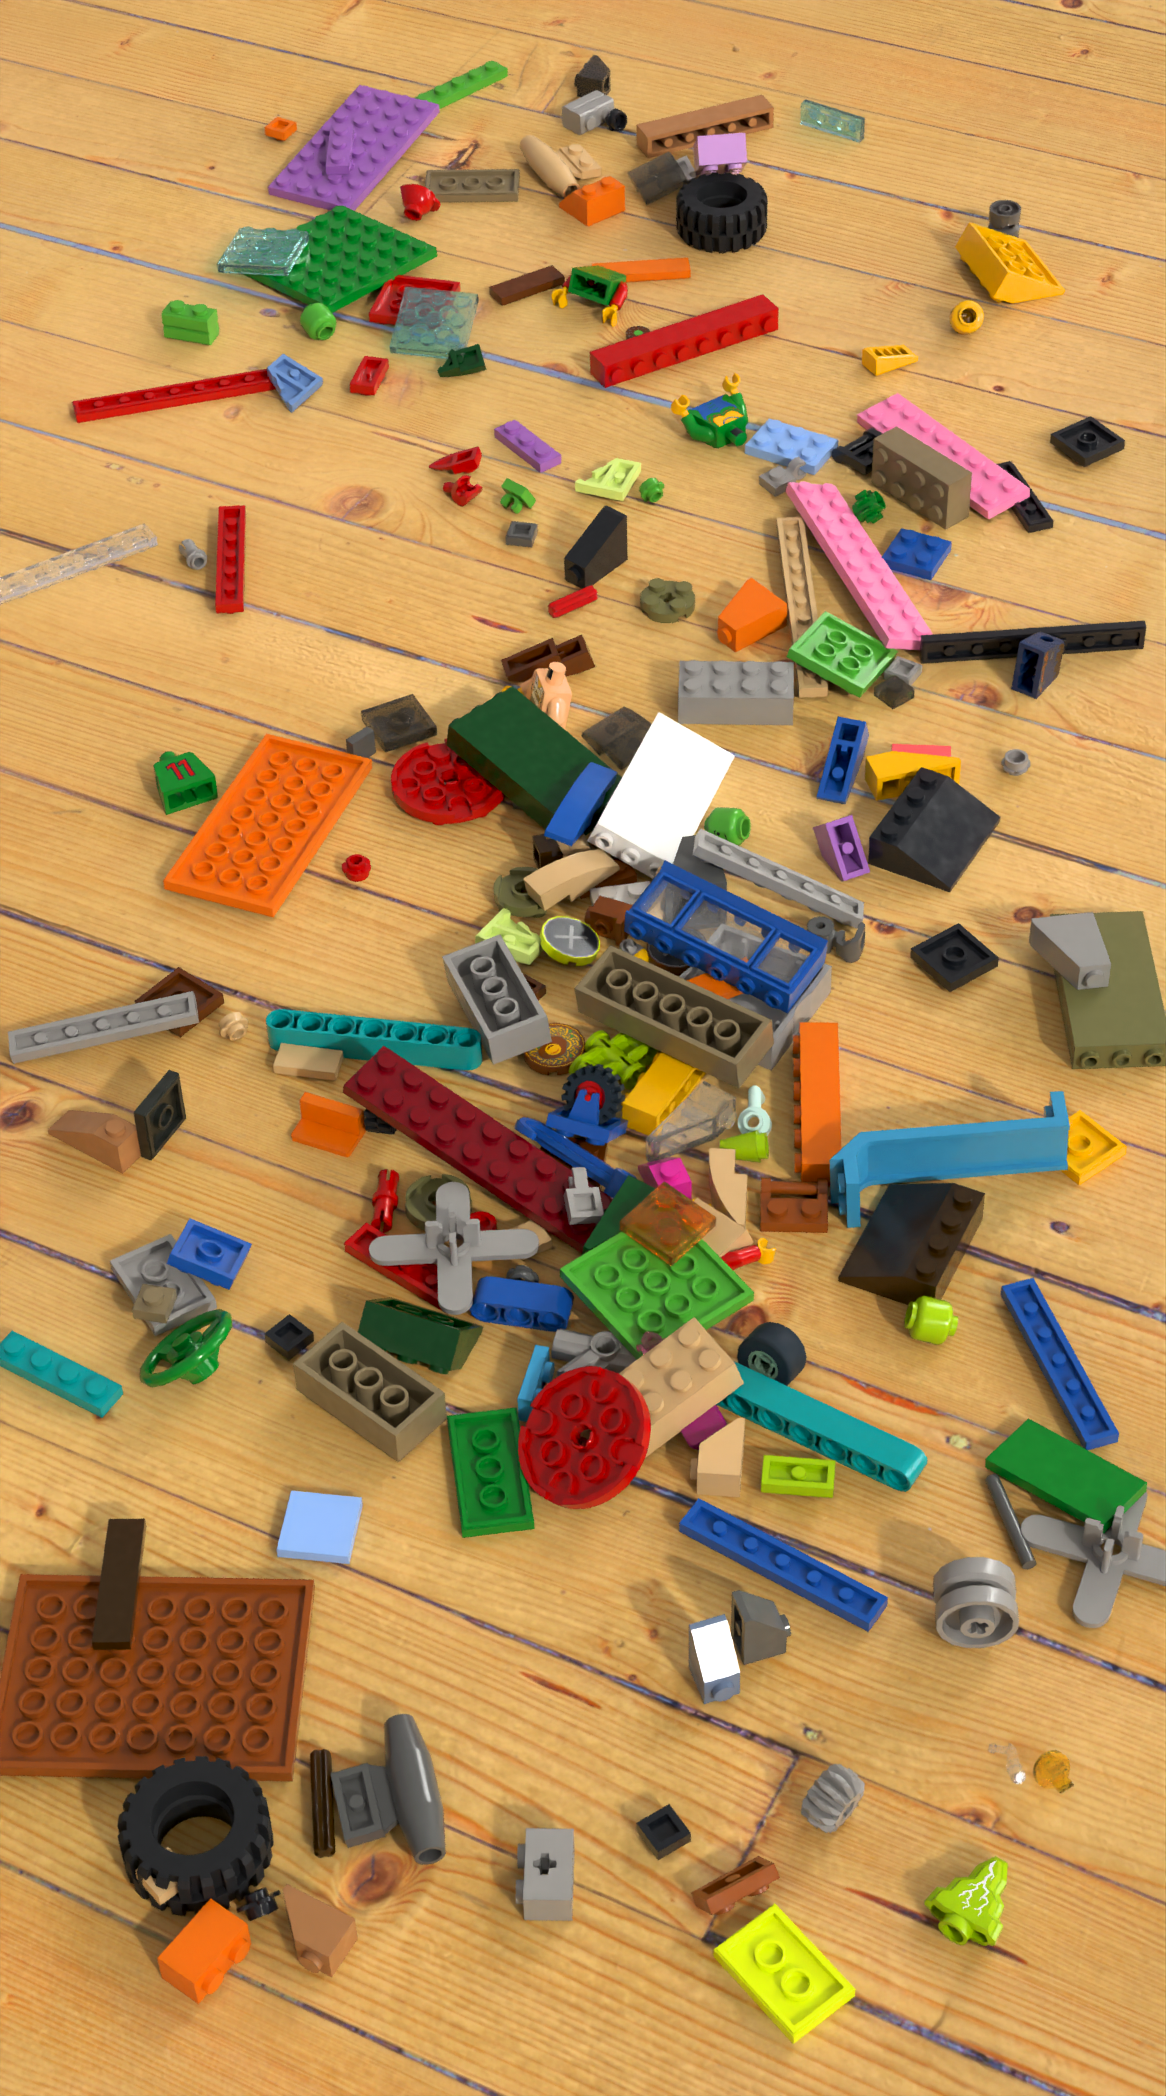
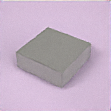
M897 656L884 671V679L909 688L921 675L922 665Z

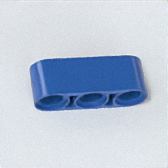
M486 1276L478 1281L470 1312L474 1318L487 1323L556 1332L557 1329L567 1328L574 1295L570 1290L561 1286Z

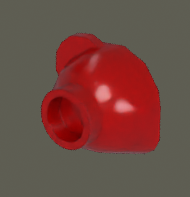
M418 184L400 186L402 204L405 208L404 215L408 219L419 221L429 211L439 210L441 204L436 199L434 193L428 188Z

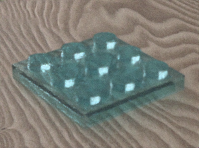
M239 228L217 263L218 273L288 276L309 241L308 231H299L298 229Z
M405 287L389 346L390 352L448 359V353L451 349L456 351L466 348L479 302L478 294Z

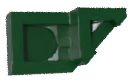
M476 344L456 351L451 349L448 353V359L442 367H439L438 374L440 377H454L487 370L480 345Z

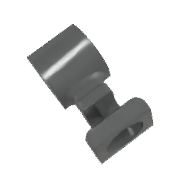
M819 916L809 920L807 931L828 940L826 954H829L832 948L836 947L837 955L846 962L854 963L860 959L865 946V923L860 922L854 938L846 941L845 930L835 931L834 923L829 918Z

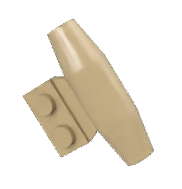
M533 135L525 136L520 142V149L529 166L550 189L564 198L573 191L580 189L575 177L582 180L601 176L602 168L580 144L561 147L555 152L550 146Z

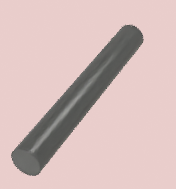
M997 1474L989 1475L985 1482L1023 1569H1031L1036 1565V1560L1029 1544L1021 1534V1526L1002 1482Z

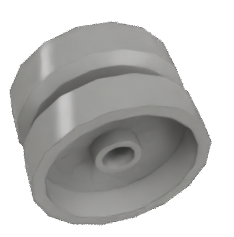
M967 1557L944 1565L934 1575L933 1595L936 1604V1630L945 1641L964 1648H986L999 1645L1010 1639L1018 1630L1019 1613L1018 1604L1015 1601V1575L1010 1567L1004 1563L986 1557Z

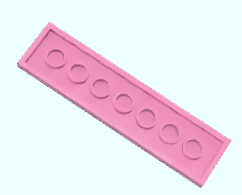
M898 393L857 414V423L866 430L874 428L881 433H885L897 426L972 472L969 506L988 520L1014 506L1015 503L1030 497L1029 487Z

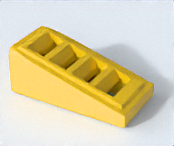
M905 345L867 347L862 350V365L875 376L918 361V356Z

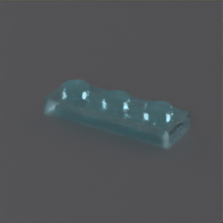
M806 99L801 103L800 124L858 143L864 139V117Z

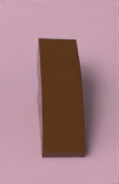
M582 634L558 645L555 644L553 638H550L501 660L508 681L515 682L529 680L536 669H548L552 662H559L565 665V677L595 667L590 650Z

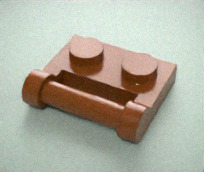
M761 1178L760 1232L828 1233V1179H817V1182L771 1181V1178ZM771 1194L817 1195V1199L771 1198Z

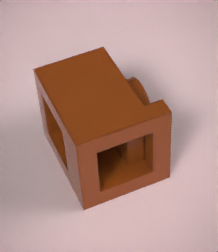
M600 895L594 905L588 907L584 921L586 924H590V927L597 935L616 940V945L620 946V943L629 936L628 933L624 932L625 912L629 911L633 905Z

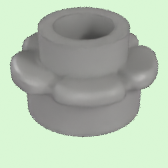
M1012 749L1006 752L1001 764L1003 769L1010 775L1019 776L1028 771L1030 760L1025 751Z

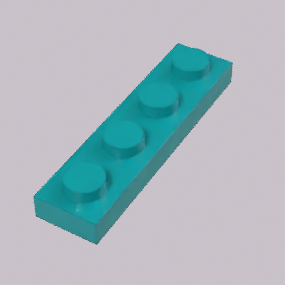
M11 1331L0 1343L1 1367L101 1418L123 1395L122 1385L14 1331Z

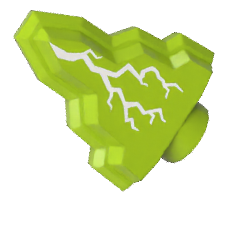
M994 1856L978 1864L969 1877H955L946 1888L936 1887L928 1896L924 1905L940 1921L938 1924L939 1930L947 1939L959 1945H965L970 1939L983 1946H995L1003 1930V1925L999 1919L1003 1913L1004 1904L1000 1896L1007 1884V1862Z

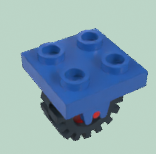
M592 1064L574 1071L575 1073L569 1075L567 1078L568 1082L563 1084L562 1088L565 1090V1093L561 1095L562 1101L566 1100L567 1104L548 1113L546 1126L554 1128L555 1131L566 1137H574V1134L586 1137V1142L603 1146L605 1143H609L626 1133L628 1120L615 1117L616 1113L623 1107L620 1105L621 1102L625 1101V1095L621 1094V1091L625 1090L624 1084L619 1085L618 1080L621 1079L619 1075L611 1074L613 1069L609 1067L604 1069L601 1064L592 1066Z

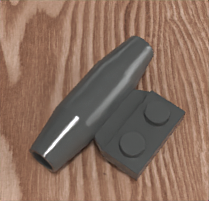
M398 1714L390 1717L384 1724L385 1767L364 1763L331 1773L344 1840L348 1848L386 1837V1834L399 1824L415 1861L422 1865L433 1864L444 1858L446 1854L443 1804L431 1755L413 1716Z

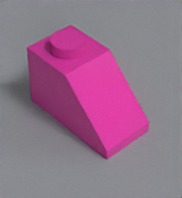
M667 1157L638 1165V1171L644 1183L664 1192L661 1203L662 1207L669 1204L678 1212L692 1205V1181L681 1158Z

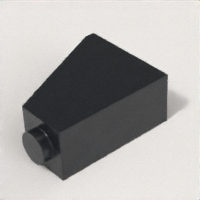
M607 505L600 510L564 558L566 581L581 589L589 585L592 586L628 560L627 515Z

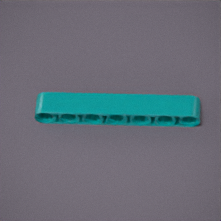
M287 1009L274 1010L266 1017L268 1042L270 1047L276 1051L279 1050L281 1043L342 1050L344 1058L369 1061L385 1046L412 1065L474 1070L483 1062L481 1035L472 1028Z
M737 1362L735 1364L744 1384L716 1404L901 1492L910 1490L928 1462L925 1453L915 1445Z

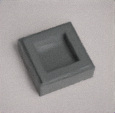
M512 521L506 535V545L532 548L538 533V524Z
M367 726L346 739L347 753L365 758L375 754L374 730Z

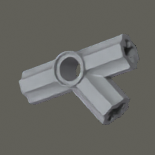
M560 1328L559 1330L557 1329L551 1350L552 1358L568 1362L557 1371V1377L567 1371L585 1366H598L620 1373L636 1361V1358L610 1331L598 1332L593 1336Z

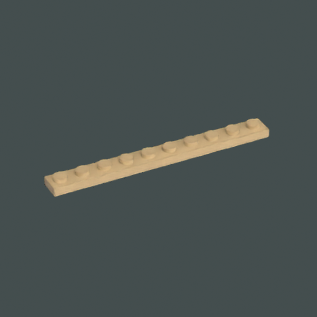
M802 517L777 518L776 522L792 645L818 619L805 525ZM794 662L799 697L814 698L827 696V680Z

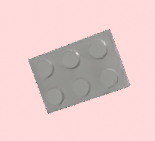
M171 1234L110 1260L111 1270L133 1303L136 1301L142 1284L174 1288L176 1290L177 1299L167 1324L145 1320L155 1336L217 1308L216 1299L201 1278L190 1273L181 1272L177 1268L166 1264L176 1244Z

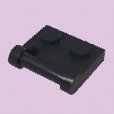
M874 428L866 430L863 436L844 447L838 446L833 449L832 457L834 461L839 464L844 462L864 475L872 472L874 438L883 433Z

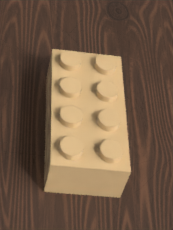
M695 1317L619 1373L638 1388L648 1406L651 1420V1436L646 1457L744 1384L735 1362Z

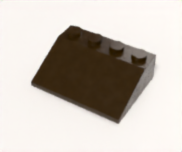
M955 1183L889 1185L842 1269L838 1281L909 1305L910 1302H916L921 1296L941 1300L982 1222L985 1193Z

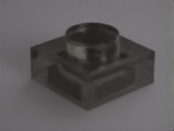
M896 675L874 687V696L892 709L914 698L915 689Z

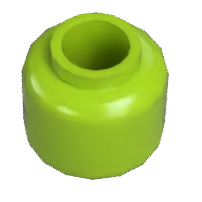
M921 1296L916 1302H910L904 1319V1327L909 1329V1334L914 1340L935 1345L944 1343L948 1335L954 1336L958 1325V1316L953 1315L952 1305L948 1301L928 1296Z

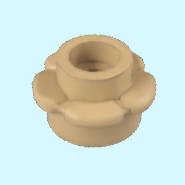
M233 1012L224 1016L219 1022L220 1035L225 1039L230 1038L232 1041L242 1038L247 1032L248 1019L242 1017L239 1012Z

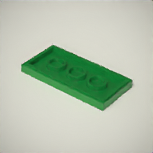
M517 1407L447 1416L462 1538L535 1529L529 1484L523 1475L519 1462L518 1440L520 1425Z
M1029 1418L985 1459V1468L1085 1523L1087 1518L1101 1521L1100 1524H1104L1103 1533L1112 1526L1114 1515L1119 1505L1124 1507L1125 1513L1147 1492L1146 1481Z

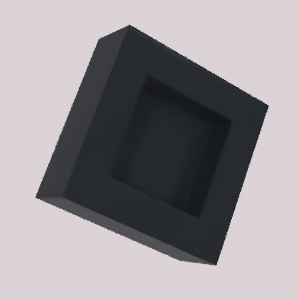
M290 1314L264 1333L265 1342L287 1360H291L314 1341L313 1332Z
M670 1804L636 1823L637 1833L657 1860L691 1842V1832Z

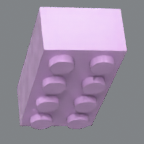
M745 133L697 136L693 146L696 176L711 175V173L718 172V174L730 172L733 175H737L739 172H742L747 163Z

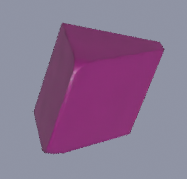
M715 1405L682 1429L681 1432L688 1445L692 1449L699 1450L701 1442L725 1427L727 1423L717 1405Z

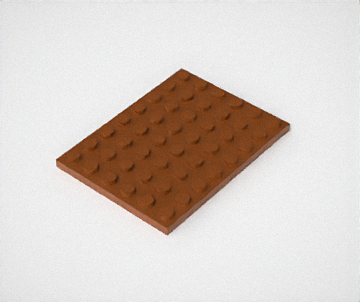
M20 1574L0 1676V1776L141 1779L146 1777L149 1779L153 1776L152 1770L161 1765H164L165 1768L174 1765L173 1760L185 1757V1761H195V1756H208L210 1762H215L217 1758L230 1761L231 1769H234L235 1766H240L249 1773V1779L256 1781L293 1782L315 1593L314 1579L140 1576L131 1650H93L92 1637L101 1576Z

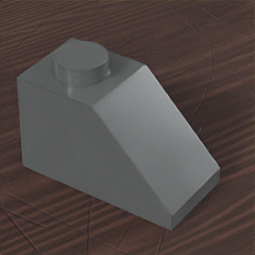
M740 1590L732 1592L731 1637L743 1665L786 1653L787 1637L791 1636V1629L786 1615L779 1614L774 1601Z

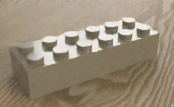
M612 945L606 949L574 988L580 1013L737 1088L742 1086L774 1044L771 1019Z

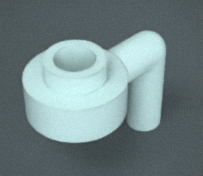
M756 1085L748 1089V1108L739 1115L738 1128L742 1134L758 1130L759 1133L766 1132L768 1136L772 1128V1122L767 1112L761 1108V1104L765 1102L766 1098L761 1089ZM752 1117L759 1118L758 1126L754 1128L749 1127L748 1121Z

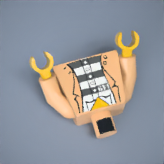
M552 662L548 669H536L532 678L521 683L520 688L517 690L565 729L572 692L565 677V665L559 662ZM505 686L501 692L507 690L511 686Z

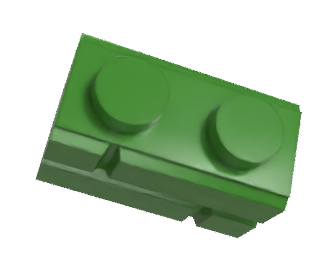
M181 300L170 301L162 311L163 331L166 338L212 345L219 335L217 309L207 308L204 304L189 305L184 304Z

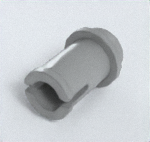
M191 539L183 540L181 543L186 549L179 545V552L186 558L187 565L191 569H202L207 563L206 553L198 549Z

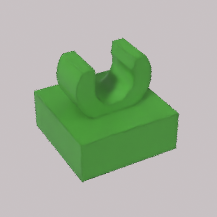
M506 478L501 486L507 494L502 497L500 503L507 509L514 502L511 509L515 514L522 510L523 505L531 509L536 502V499L526 487Z

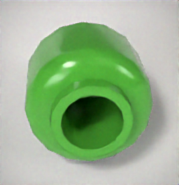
M314 303L306 306L300 317L301 326L313 340H327L335 332L336 318L323 303Z
M718 807L706 818L704 830L740 846L750 835L751 823L749 817L740 808Z

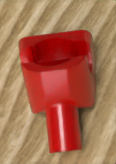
M463 475L455 483L445 482L443 485L444 492L451 493L453 501L459 506H465L482 492V486L478 483L473 486L470 483L471 476Z

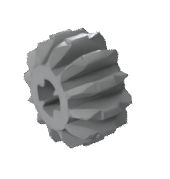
M833 1764L822 1772L821 1776L814 1781L813 1786L807 1791L808 1794L802 1801L801 1814L816 1829L819 1828L825 1833H832L844 1824L858 1806L859 1800L863 1797L865 1783L850 1768L847 1769L841 1764Z

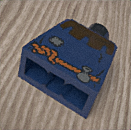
M1038 632L1022 640L1019 643L1011 689L1037 699L1059 674L1062 655L1065 651L1064 641L1044 632Z

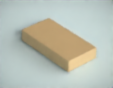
M281 1043L273 1064L274 1073L336 1081L344 1059L343 1051Z

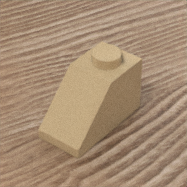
M745 1418L735 1419L699 1444L698 1458H691L690 1479L697 1480V1495L740 1497L745 1442Z

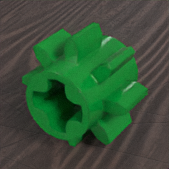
M863 490L854 496L857 501L852 505V509L859 521L875 523L883 518L881 512L886 508L883 497L877 491Z

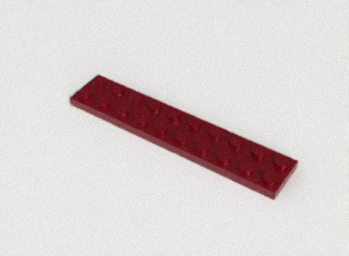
M385 1046L344 1084L343 1093L582 1254L583 1246L598 1223L569 1225L564 1193L566 1189H569L568 1178L573 1177L570 1169ZM588 1182L589 1187H595L594 1185ZM599 1189L605 1213L613 1198Z

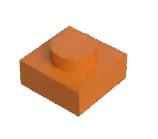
M276 117L265 126V135L276 140L285 141L297 131L296 122Z

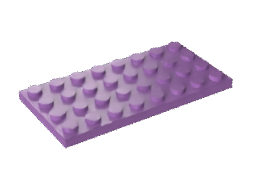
M359 85L268 186L269 195L330 211L340 205L355 211L439 114V104ZM354 124L355 135L350 174L327 175L325 166L331 125Z

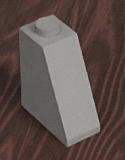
M1093 912L1031 918L1030 946L1077 990L1108 987L1111 962Z

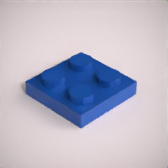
M901 528L881 558L884 559L891 570L932 580L950 553L952 541Z
M190 1218L173 1247L166 1264L177 1268L181 1272L190 1273L207 1280L215 1286H221L230 1290L252 1244Z

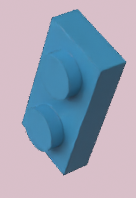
M535 1345L517 1398L519 1421L527 1422L533 1409L530 1406L532 1401L544 1388L545 1383H550L553 1379L555 1364L550 1362L549 1347Z

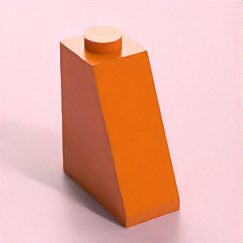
M753 578L748 579L718 616V640L736 653L786 627L787 603Z

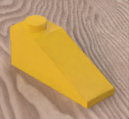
M899 751L871 755L866 757L865 781L876 801L900 796L921 767L949 776L959 784L961 760L958 757Z

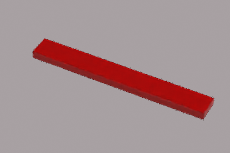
M267 369L77 400L73 401L72 404L77 423L271 391L276 390L267 375Z

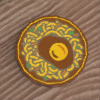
M549 1023L552 1042L523 1053L524 1061L532 1070L540 1074L549 1075V1072H557V1075H564L569 1073L572 1062L579 1055L585 1053V1039L578 1029L568 1024Z

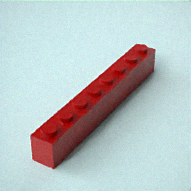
M762 294L590 351V374L604 388L776 331L778 330L779 308Z

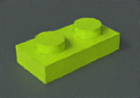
M764 1455L761 1493L833 1498L836 1460Z

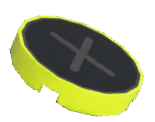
M556 916L548 919L541 928L539 937L541 938L540 944L542 949L551 958L562 964L568 965L569 962L576 963V966H584L592 963L598 955L600 939L597 933L589 925L578 919Z

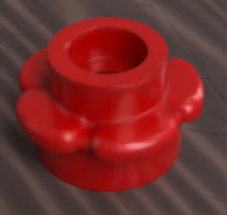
M359 854L351 855L345 860L346 863L342 864V871L347 879L354 882L365 880L371 870L370 860Z

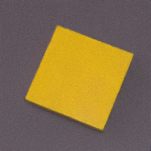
M1081 1110L1068 1117L1070 1124L1067 1149L1068 1170L1060 1171L1077 1185H1081L1126 1155L1127 1146Z

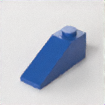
M844 717L837 718L817 799L846 804L860 769L869 738L865 721Z

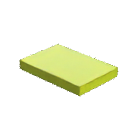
M773 1904L713 1949V1957L792 2044L855 1997L856 1989L776 1904Z

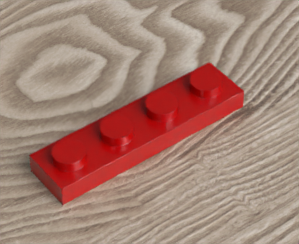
M365 1223L344 1242L345 1252L440 1309L438 1304L436 1264L382 1266L374 1263L369 1255V1246L374 1239L387 1235L368 1223Z

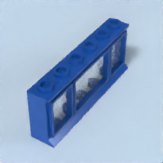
M664 860L659 873L630 910L625 912L624 932L633 938L642 940L656 947L660 952L668 953L682 960L688 966L696 967L710 974L716 980L725 981L737 987L742 993L752 995L765 1002L768 1006L779 1009L787 1014L821 969L826 959L828 940Z

